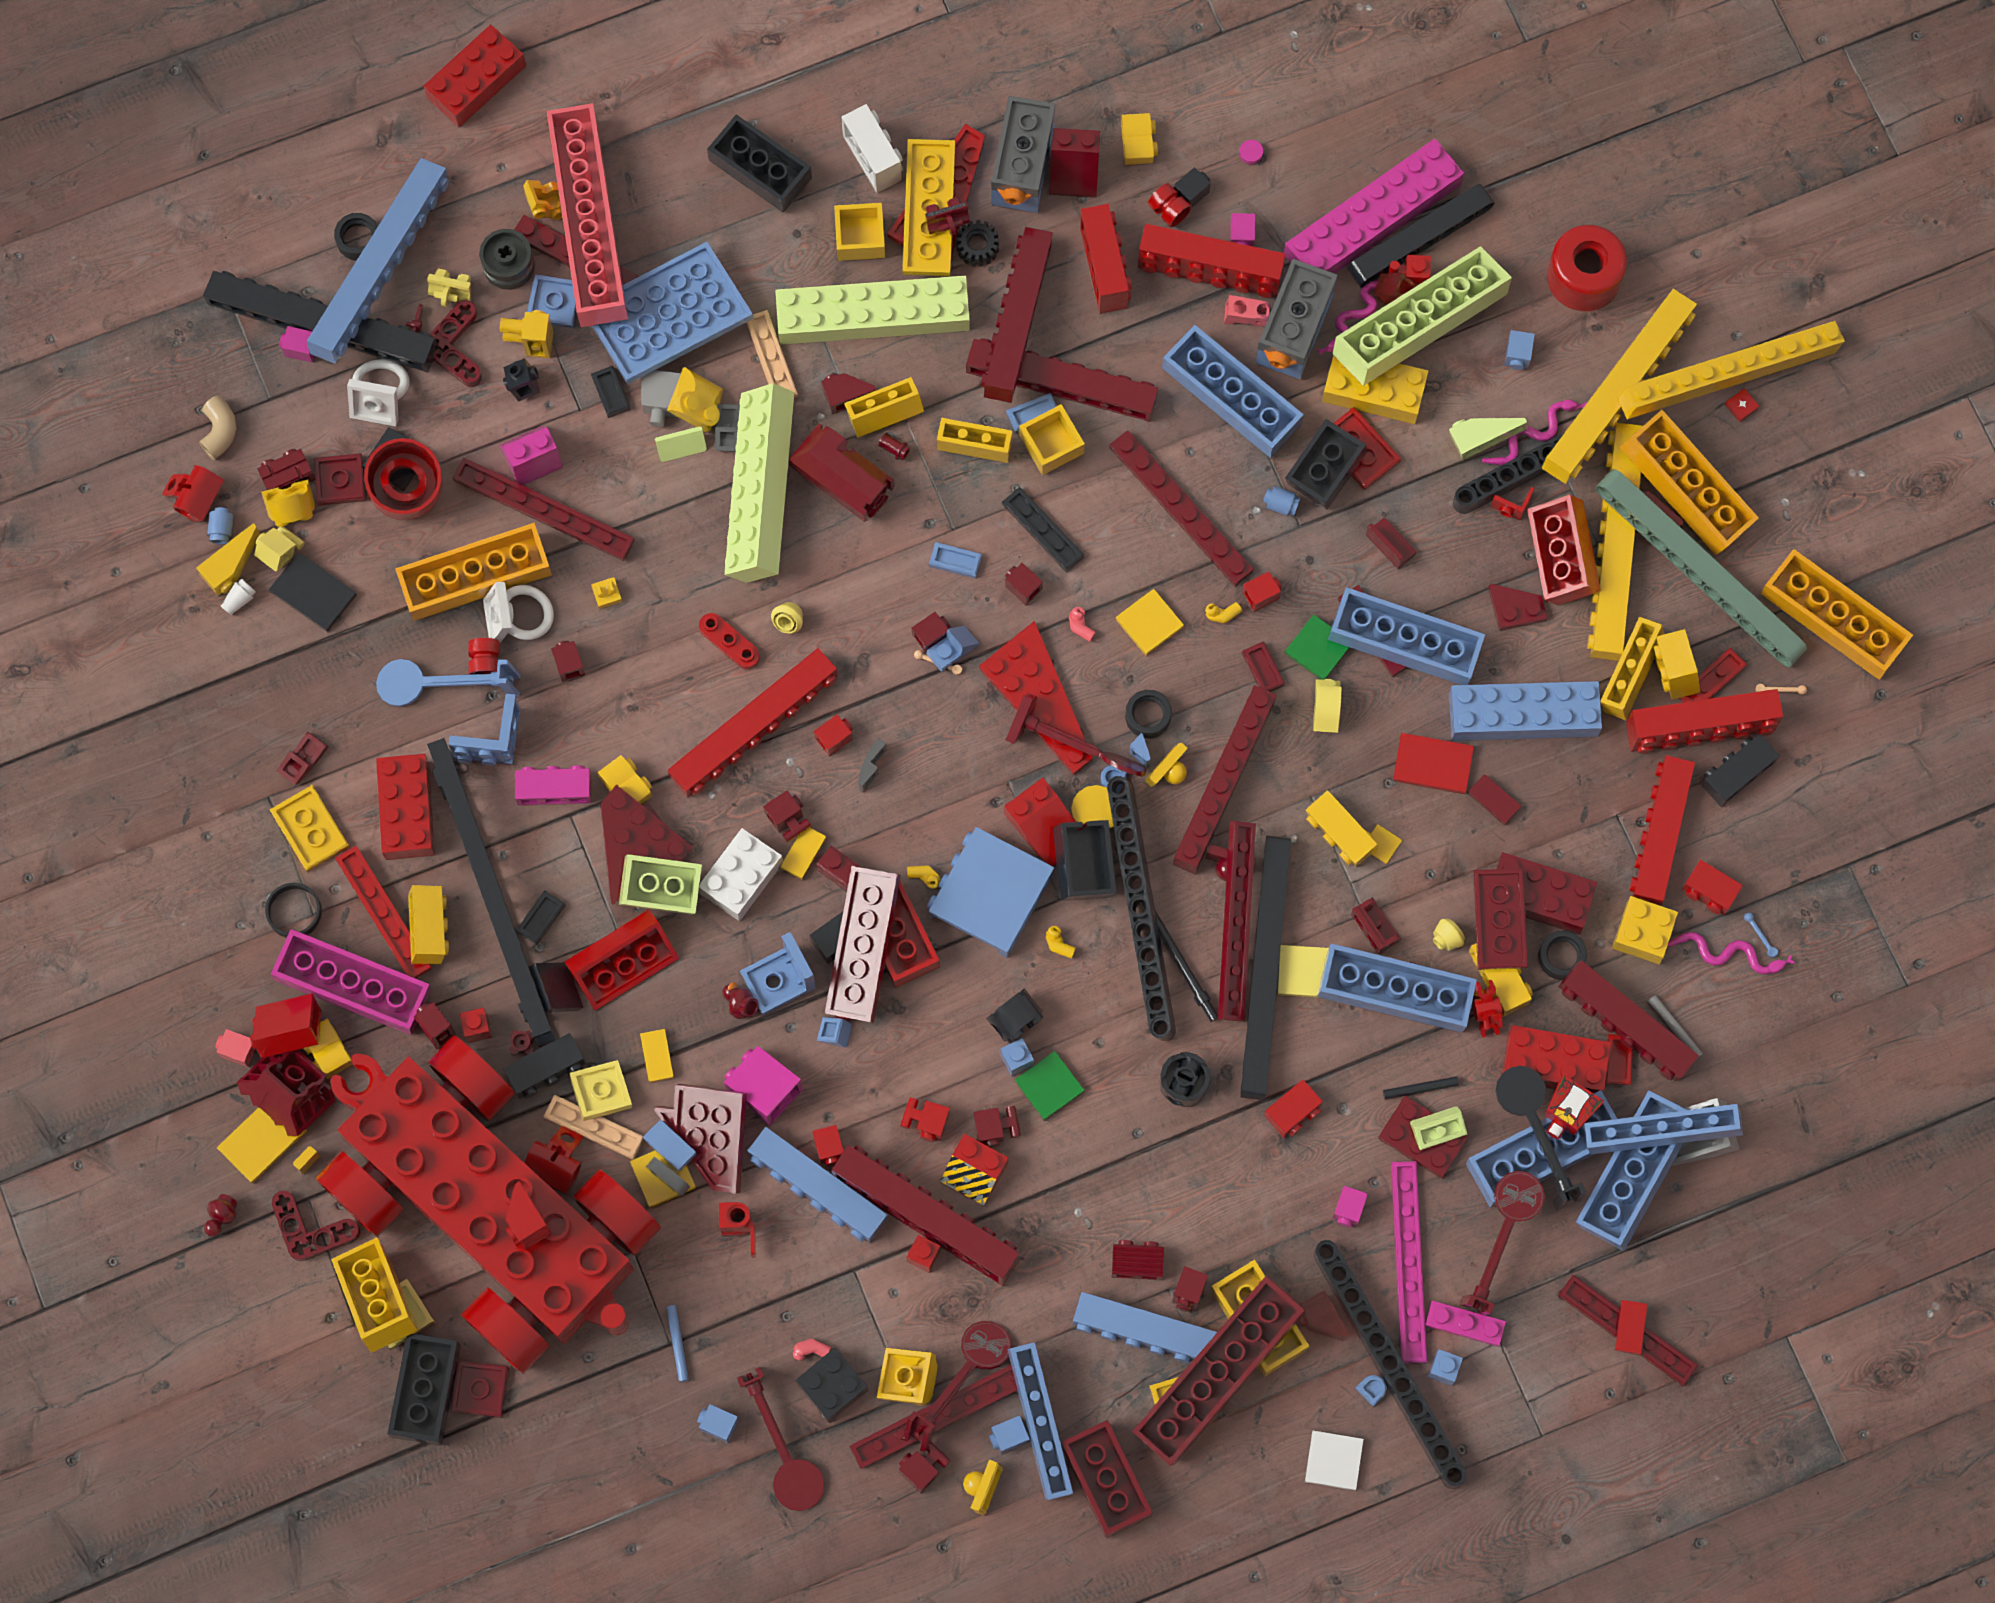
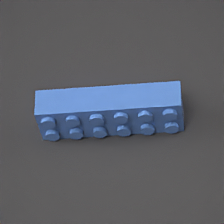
M1196 325L1163 357V370L1269 458L1302 425L1304 414Z
M1346 587L1328 640L1459 685H1468L1485 634Z
M1599 681L1452 685L1449 692L1452 741L1598 737L1602 729Z
M1330 944L1317 997L1463 1032L1467 1027L1477 979Z
M1602 1091L1594 1093L1604 1102L1586 1123L1617 1119ZM1549 1118L1541 1121L1545 1132L1552 1123V1120ZM1585 1124L1575 1135L1565 1130L1559 1140L1547 1134L1563 1170L1594 1155L1587 1149ZM1531 1126L1470 1157L1466 1162V1166L1490 1208L1495 1206V1186L1506 1174L1515 1171L1528 1172L1535 1176L1539 1182L1553 1176Z
M1648 1090L1634 1117L1685 1111L1686 1109ZM1684 1143L1615 1151L1576 1221L1579 1228L1625 1251Z

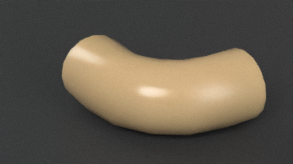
M220 395L209 399L202 408V412L212 422V430L199 441V444L212 460H216L228 449L233 442L237 429L235 415Z

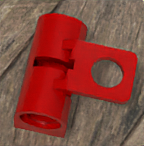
M194 465L189 475L173 474L162 495L177 498L173 505V509L192 522H202L224 479L202 466Z
M561 1126L548 1145L538 1140L533 1143L527 1154L525 1164L546 1184L567 1193L577 1180L582 1162L572 1158L571 1155L582 1141L583 1136L565 1126ZM569 1135L574 1141L567 1143L561 1139V1136Z
M739 1202L719 1203V1229L721 1230L722 1237L743 1236L750 1232L751 1257L756 1258V1229L748 1207ZM737 1216L745 1217L739 1223L733 1221Z

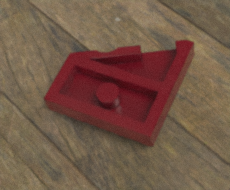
M1495 584L1488 586L1499 631L1547 621V614L1541 595Z

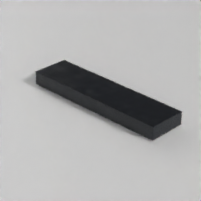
M1021 487L1017 488L1002 501V505L1065 572H1068L1084 558V554Z

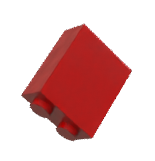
M313 993L256 1007L255 1017L252 1019L254 1029L253 1034L250 1036V1041L253 1049H257L261 1058L318 1045L322 1010Z

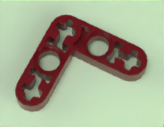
M463 300L457 303L430 333L435 338L436 343H438L440 350L444 352L441 356L437 350L433 361L464 385L474 387L482 380L480 368L452 346L477 318L475 305L469 300ZM469 309L471 314L469 316L467 314L462 316L461 310ZM449 324H453L457 327V330L454 334L447 335L444 333V328ZM449 356H457L459 358L458 364L455 366L447 365L446 360ZM464 366L465 370H467L469 373H472L474 371L475 377H469L467 379L466 373L462 370V367Z
M279 1191L272 1198V1207L290 1256L296 1261H306L356 1241L360 1235V1228L352 1219H343L307 1233L293 1195L288 1191ZM285 1197L286 1200H290L287 1203L290 1213L295 1210V1214L286 1215L282 1206H277L281 1202L280 1198ZM291 1219L299 1222L297 1231L289 1233L285 1229L287 1221ZM346 1225L355 1229L351 1231L350 1237H347L346 1234L339 1235L340 1241L336 1242V1236L332 1232L333 1229H336L337 1233H341L345 1230L344 1226ZM323 1233L331 1236L330 1244L325 1247H321L317 1243L318 1237ZM312 1238V1243L316 1248L315 1251L308 1247L303 1250V1255H299L298 1252L294 1253V1250L297 1249V1244L301 1243L303 1246H307L310 1244L308 1239Z

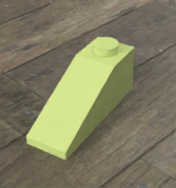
M1474 418L1467 421L1462 419L1454 423L1449 431L1460 456L1465 460L1527 430L1528 424L1525 418Z

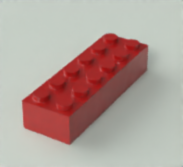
M1145 223L1139 248L1138 268L1147 273H1164L1170 278L1183 277L1194 283L1206 282L1217 288L1229 287L1234 288L1240 293L1252 292L1257 293L1263 298H1277L1286 253Z
M1778 689L1632 710L1626 722V729L1631 752L1638 751L1639 754L1652 752L1655 748L1671 750L1676 748L1677 745L1682 744L1692 747L1700 745L1702 741L1710 740L1711 743H1719L1729 737H1735L1736 740L1749 737L1750 734L1770 735L1781 722L1783 712Z

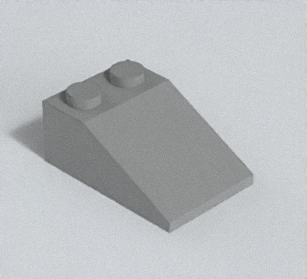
M1715 1098L1684 1109L1693 1110L1727 1105V1102ZM1733 1136L1686 1142L1682 1145L1671 1166L1709 1159L1740 1150L1737 1138Z

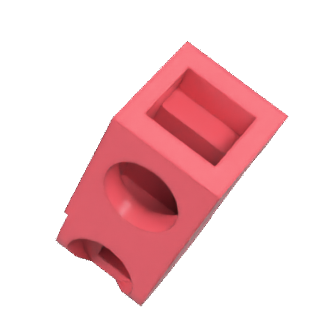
M1229 295L1225 304L1224 324L1233 325L1235 322L1254 326H1266L1270 316L1271 305L1262 300Z

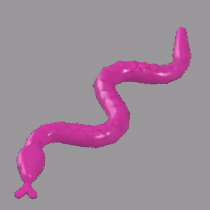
M1390 277L1372 281L1362 288L1360 296L1368 307L1340 313L1335 319V327L1340 333L1349 329L1345 325V321L1367 318L1375 313L1378 305L1369 292L1389 282ZM1336 339L1332 340L1326 348L1317 349L1320 352L1319 354L1322 355L1325 351L1333 353Z
M1568 399L1552 404L1547 413L1548 431L1540 432L1528 426L1527 430L1508 438L1509 456L1505 458H1483L1482 462L1503 465L1517 458L1519 452L1517 440L1521 434H1525L1537 441L1551 440L1558 431L1557 410L1575 411L1576 409L1584 408L1588 402L1579 404Z
M1693 932L1683 933L1668 942L1667 947H1671L1688 940H1694L1697 942L1703 960L1713 966L1723 965L1736 950L1740 949L1746 953L1751 968L1759 974L1777 973L1787 963H1795L1791 960L1792 956L1789 955L1786 961L1778 959L1763 967L1759 964L1754 947L1747 941L1742 940L1729 943L1719 956H1713L1709 952L1705 939L1698 933Z

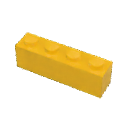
M1639 617L1600 701L1604 713L1627 720L1656 657L1654 652V646H1658L1656 637L1665 635L1661 624Z

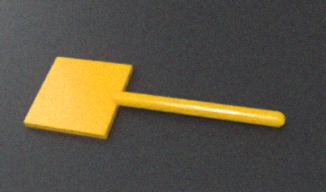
M1377 824L1371 834L1367 832L1378 845V849L1371 855L1387 864L1402 840Z

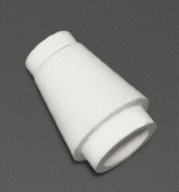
M241 579L238 583H234L221 607L232 615L251 601L256 591Z

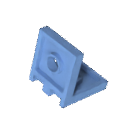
M515 694L505 695L499 740L450 735L448 745L457 761L462 763H472V760L482 761V764L488 766H495L496 763L513 765L521 711Z
M791 932L782 936L783 949L740 970L748 989L753 994V997L757 999L759 1003L758 1008L763 1016L816 989L814 975ZM771 976H777L781 982L778 987L770 988L766 984L767 979Z

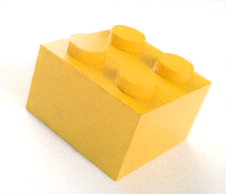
M882 203L834 206L838 261L885 258Z
M1062 404L1019 426V437L1042 475L1084 454L1085 443Z
M1685 629L1657 636L1658 646H1654L1657 668L1661 673L1664 692L1670 693L1671 700L1700 693L1698 672Z
M1630 896L1626 903L1612 949L1660 964L1678 912Z

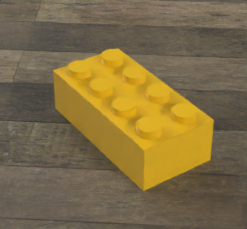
M1333 355L1322 402L1349 409L1354 407L1358 411L1415 424L1428 370L1397 364L1363 386Z
M378 1238L372 1239L331 1259L360 1337L371 1353L418 1331L389 1255Z
M1253 1260L1211 1286V1293L1228 1319L1262 1281L1265 1275L1257 1262ZM1296 1325L1260 1365L1259 1369L1264 1377L1308 1350L1309 1344Z

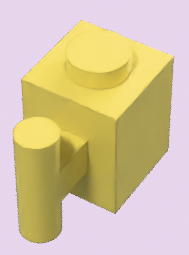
M284 526L279 527L277 530L272 528L257 538L254 556L277 572L292 560L295 547L300 550L305 542Z

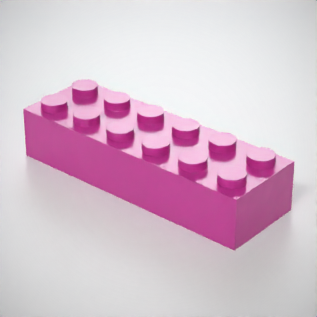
M292 929L271 972V976L276 982L306 994L313 993L316 998L411 1036L417 1024L414 1018L415 1014H417L416 1011L426 1003L431 992L428 983Z

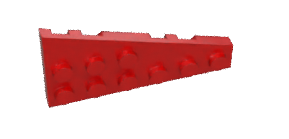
M965 124L954 139L953 198L958 197L961 202L966 201L967 203L984 145L985 135ZM905 209L887 233L888 238L901 246H904ZM960 227L955 228L956 235L952 236L951 257Z
M1035 621L979 665L980 671L1016 711L1020 706L1023 696H1027V693H1030L1037 697L1031 713L1032 716L1039 718L1045 724L1086 741ZM1035 731L1073 775L1093 760L1092 755Z

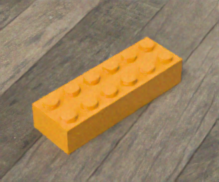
M1663 410L1659 411L1619 447L1715 555L1727 548L1759 518Z
M535 523L395 568L413 621L482 599L487 595L495 582H505L506 590L513 586L524 585L552 575Z
M1795 549L1788 555L1761 592L1763 597L1878 680L1886 673L1913 636L1905 628Z

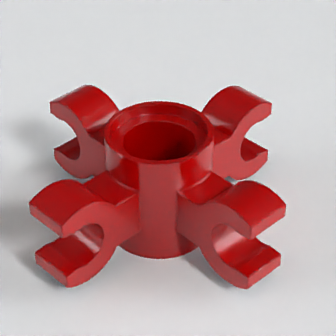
M1489 980V987L1482 989L1480 983L1476 982L1472 1004L1476 1021H1482L1479 1024V1031L1483 1038L1486 1037V1030H1490V1028H1493L1495 1035H1499V1028L1503 1027L1500 999L1498 995L1493 996L1496 992V987L1492 980Z

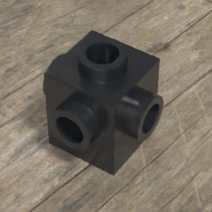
M525 358L503 367L505 373L503 378L504 385L518 402L540 393L537 382L539 378L538 370L534 365L531 366Z

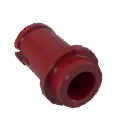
M887 433L881 437L878 443V447L895 455L897 460H904L910 452V447L907 446L906 442L901 443Z

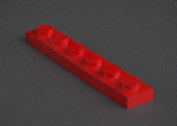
M357 846L335 858L405 974L417 979L432 970L429 964H411L410 932Z

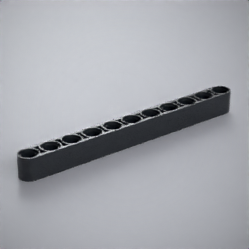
M1115 776L1109 780L1107 791L1149 1031L1155 1038L1161 1041H1169L1175 1036L1176 1025L1133 785L1122 776ZM1125 784V791L1121 794H1116L1117 786ZM1129 807V815L1125 818H1120L1121 810ZM1129 831H1133V839L1129 842H1125V834ZM1132 855H1137V863L1129 866V858ZM1136 879H1142L1141 887L1133 890V882ZM1145 902L1146 910L1141 914H1137V906ZM1146 926H1150L1151 932L1149 936L1142 938L1141 930ZM1150 950H1154V959L1150 962H1146V953ZM1158 974L1159 982L1155 986H1150V977ZM1157 999H1163V1006L1160 1010H1154L1153 1004ZM1162 1023H1167V1031L1159 1035L1157 1032L1158 1026Z
M1266 835L1240 1098L1266 1099L1291 838Z
M1331 1240L1320 1241L1314 1251V1259L1440 1480L1449 1489L1459 1488L1466 1479L1464 1466L1337 1245ZM1323 1247L1329 1248L1333 1255L1329 1259H1324L1320 1256L1319 1250ZM1336 1269L1342 1270L1345 1274V1279L1342 1281L1335 1280L1332 1277V1271ZM1352 1291L1357 1295L1358 1301L1349 1303L1345 1300L1344 1294ZM1362 1313L1367 1314L1371 1320L1370 1324L1361 1325L1357 1320V1316ZM1372 1336L1381 1337L1383 1346L1379 1348L1372 1346L1370 1338ZM1385 1358L1393 1359L1396 1363V1368L1393 1370L1386 1369L1383 1366V1360ZM1399 1380L1406 1381L1409 1390L1407 1392L1398 1391L1395 1386L1396 1382ZM1412 1402L1418 1403L1422 1409L1421 1413L1418 1415L1412 1414L1408 1409V1405ZM1423 1425L1432 1426L1434 1436H1424L1421 1432V1427ZM1435 1448H1444L1447 1451V1458L1444 1460L1437 1459L1434 1454ZM1449 1470H1456L1460 1474V1481L1456 1483L1451 1482L1447 1477V1472Z

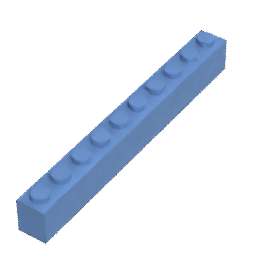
M420 158L307 339L310 354L334 364L339 357L345 354L348 342L357 335L361 321L368 317L370 307L374 301L379 299L384 284L391 280L394 268L404 258L405 250L414 243L418 229L425 225L430 210L435 209L441 192L446 191L449 179L445 167Z

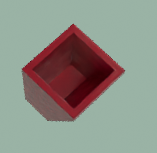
M1053 128L1050 195L1097 198L1100 131Z

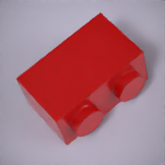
M1700 859L1682 890L1686 892L1685 895L1691 900H1699L1706 904L1707 909L1711 912L1725 915L1743 885Z
M1302 1079L1265 1111L1264 1117L1283 1138L1288 1134L1292 1137L1302 1129L1301 1123L1307 1118L1311 1121L1321 1112L1320 1107L1323 1101Z

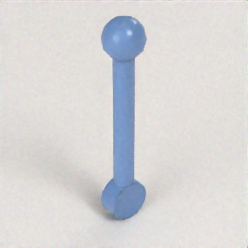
M1750 912L1746 913L1744 919L1751 924L1768 949L1767 955L1771 958L1775 957L1778 954V950L1772 947L1753 920V914Z

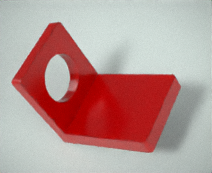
M1530 488L1522 507L1497 495L1494 496L1491 507L1507 518L1514 517L1521 520L1532 497L1534 488Z

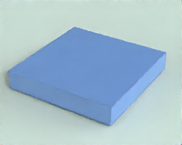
M535 274L527 312L534 310L543 311L549 314L552 325L573 328L577 310L572 280Z

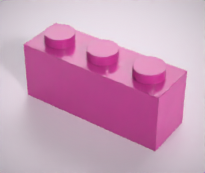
M581 765L571 766L570 769L549 766L546 767V770H536L534 767H523L521 770H515V800L517 805L591 803L590 770Z

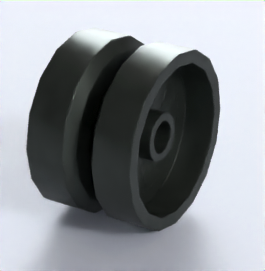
M500 229L493 231L485 237L480 246L479 257L488 281L500 289L507 290L519 288L527 283L534 273L535 262L526 237L514 229Z

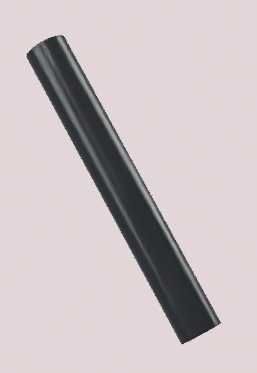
M1457 1076L1386 1089L1383 1090V1096L1387 1100L1458 1086Z

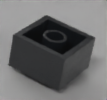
M833 1348L795 1380L798 1387L828 1423L868 1391L867 1385L836 1348Z

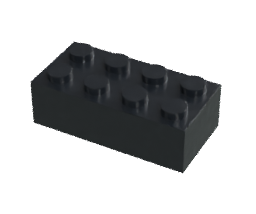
M737 114L707 148L710 162L783 213L812 179L810 165Z
M418 1334L406 1336L387 1433L391 1438L442 1446L461 1348L458 1341Z

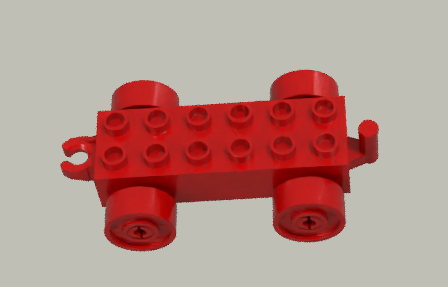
M453 1035L427 1062L428 1066L444 1082L441 1086L409 1056L387 1077L375 1059L364 1054L352 1055L351 1062L355 1068L366 1072L370 1078L367 1089L362 1092L349 1090L347 1082L339 1075L331 1077L332 1091L338 1100L349 1109L355 1110L337 1131L367 1163L361 1168L352 1158L341 1151L317 1175L315 1180L377 1238L404 1211L400 1204L386 1191L393 1185L510 1294L513 1299L507 1304L493 1290L486 1287L462 1312L461 1316L512 1366L524 1375L550 1347L532 1327L537 1321L563 1345L585 1322L605 1328L609 1333L616 1336L622 1335L627 1331L629 1322L625 1311L621 1305L616 1303L612 1293L634 1271L630 1260L611 1243L613 1240L616 1241L627 1252L636 1256L656 1235L661 1226L623 1187L600 1169L572 1197L589 1216L585 1220L465 1108L469 1106L489 1122L515 1095V1092L466 1043ZM517 1182L521 1183L551 1232L549 1236L524 1250L521 1244L516 1247L506 1231V1228L510 1227L506 1217L514 1185Z

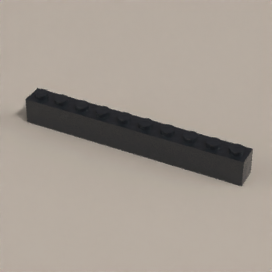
M213 270L203 294L205 301L210 306L287 329V326L313 331L328 305H324L318 299L310 298L308 300L292 291L285 293L269 284L262 286L250 278H236L227 271L220 273ZM366 318L361 321L357 335L350 339L347 348L428 373L438 350V345L435 338L429 333L420 332L419 334L412 332L410 328L403 325H398V327L390 325L387 321L376 318V320Z

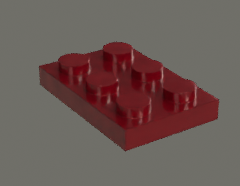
M1404 1096L1378 1139L1412 1161H1417V1164L1442 1179L1469 1135L1420 1150L1410 1122L1434 1113Z

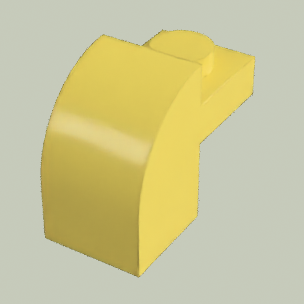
M1316 679L1313 731L1338 733L1341 707L1340 681Z

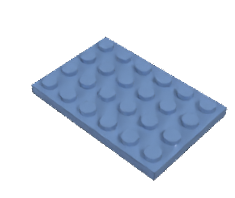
M705 242L624 284L627 320L592 325L626 383L629 384L754 318L753 313L708 242Z

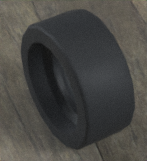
M351 213L344 216L338 221L334 229V239L340 253L354 261H357L365 246L360 248L348 247L344 242L345 232L353 226L363 225L370 229L372 237L377 229L376 222L369 215L363 213Z
M1155 690L1139 691L1129 699L1126 705L1125 720L1133 734L1139 736L1142 733L1144 738L1152 739L1160 736L1167 730L1171 723L1172 708L1169 700L1162 693ZM1143 701L1157 703L1163 712L1161 722L1151 728L1139 725L1134 717L1136 706Z
M1556 931L1549 934L1542 942L1538 952V962L1542 970L1549 977L1563 980L1574 965L1568 969L1554 967L1548 959L1549 948L1558 941L1570 943L1577 952L1575 964L1581 960L1585 963L1587 950L1583 940L1575 933Z

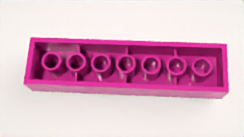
M1433 139L1286 242L1284 248L1285 257L1290 263L1292 259L1336 274L1462 185L1464 172L1439 142Z

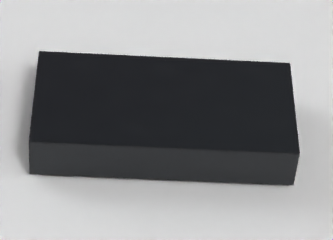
M613 366L591 373L592 380L608 418L630 410Z
M544 890L516 931L538 945L566 906L565 903Z

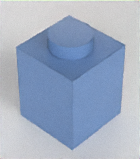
M1511 330L1504 365L1510 366L1514 370L1528 369L1535 334Z
M1023 1038L1000 1049V1056L1011 1077L1034 1066V1059Z
M1439 1349L1434 1357L1428 1378L1452 1386L1456 1380L1463 1358Z
M709 1404L708 1409H702L697 1420L700 1423V1431L726 1443H729L739 1421L737 1416Z
M1020 1416L991 1427L993 1434L989 1435V1439L994 1450L999 1448L1001 1454L1030 1442Z

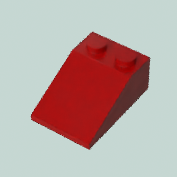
M1042 777L1004 806V815L1039 859L1054 867L1057 865L1053 828L1060 823L1075 822V820L1058 795Z

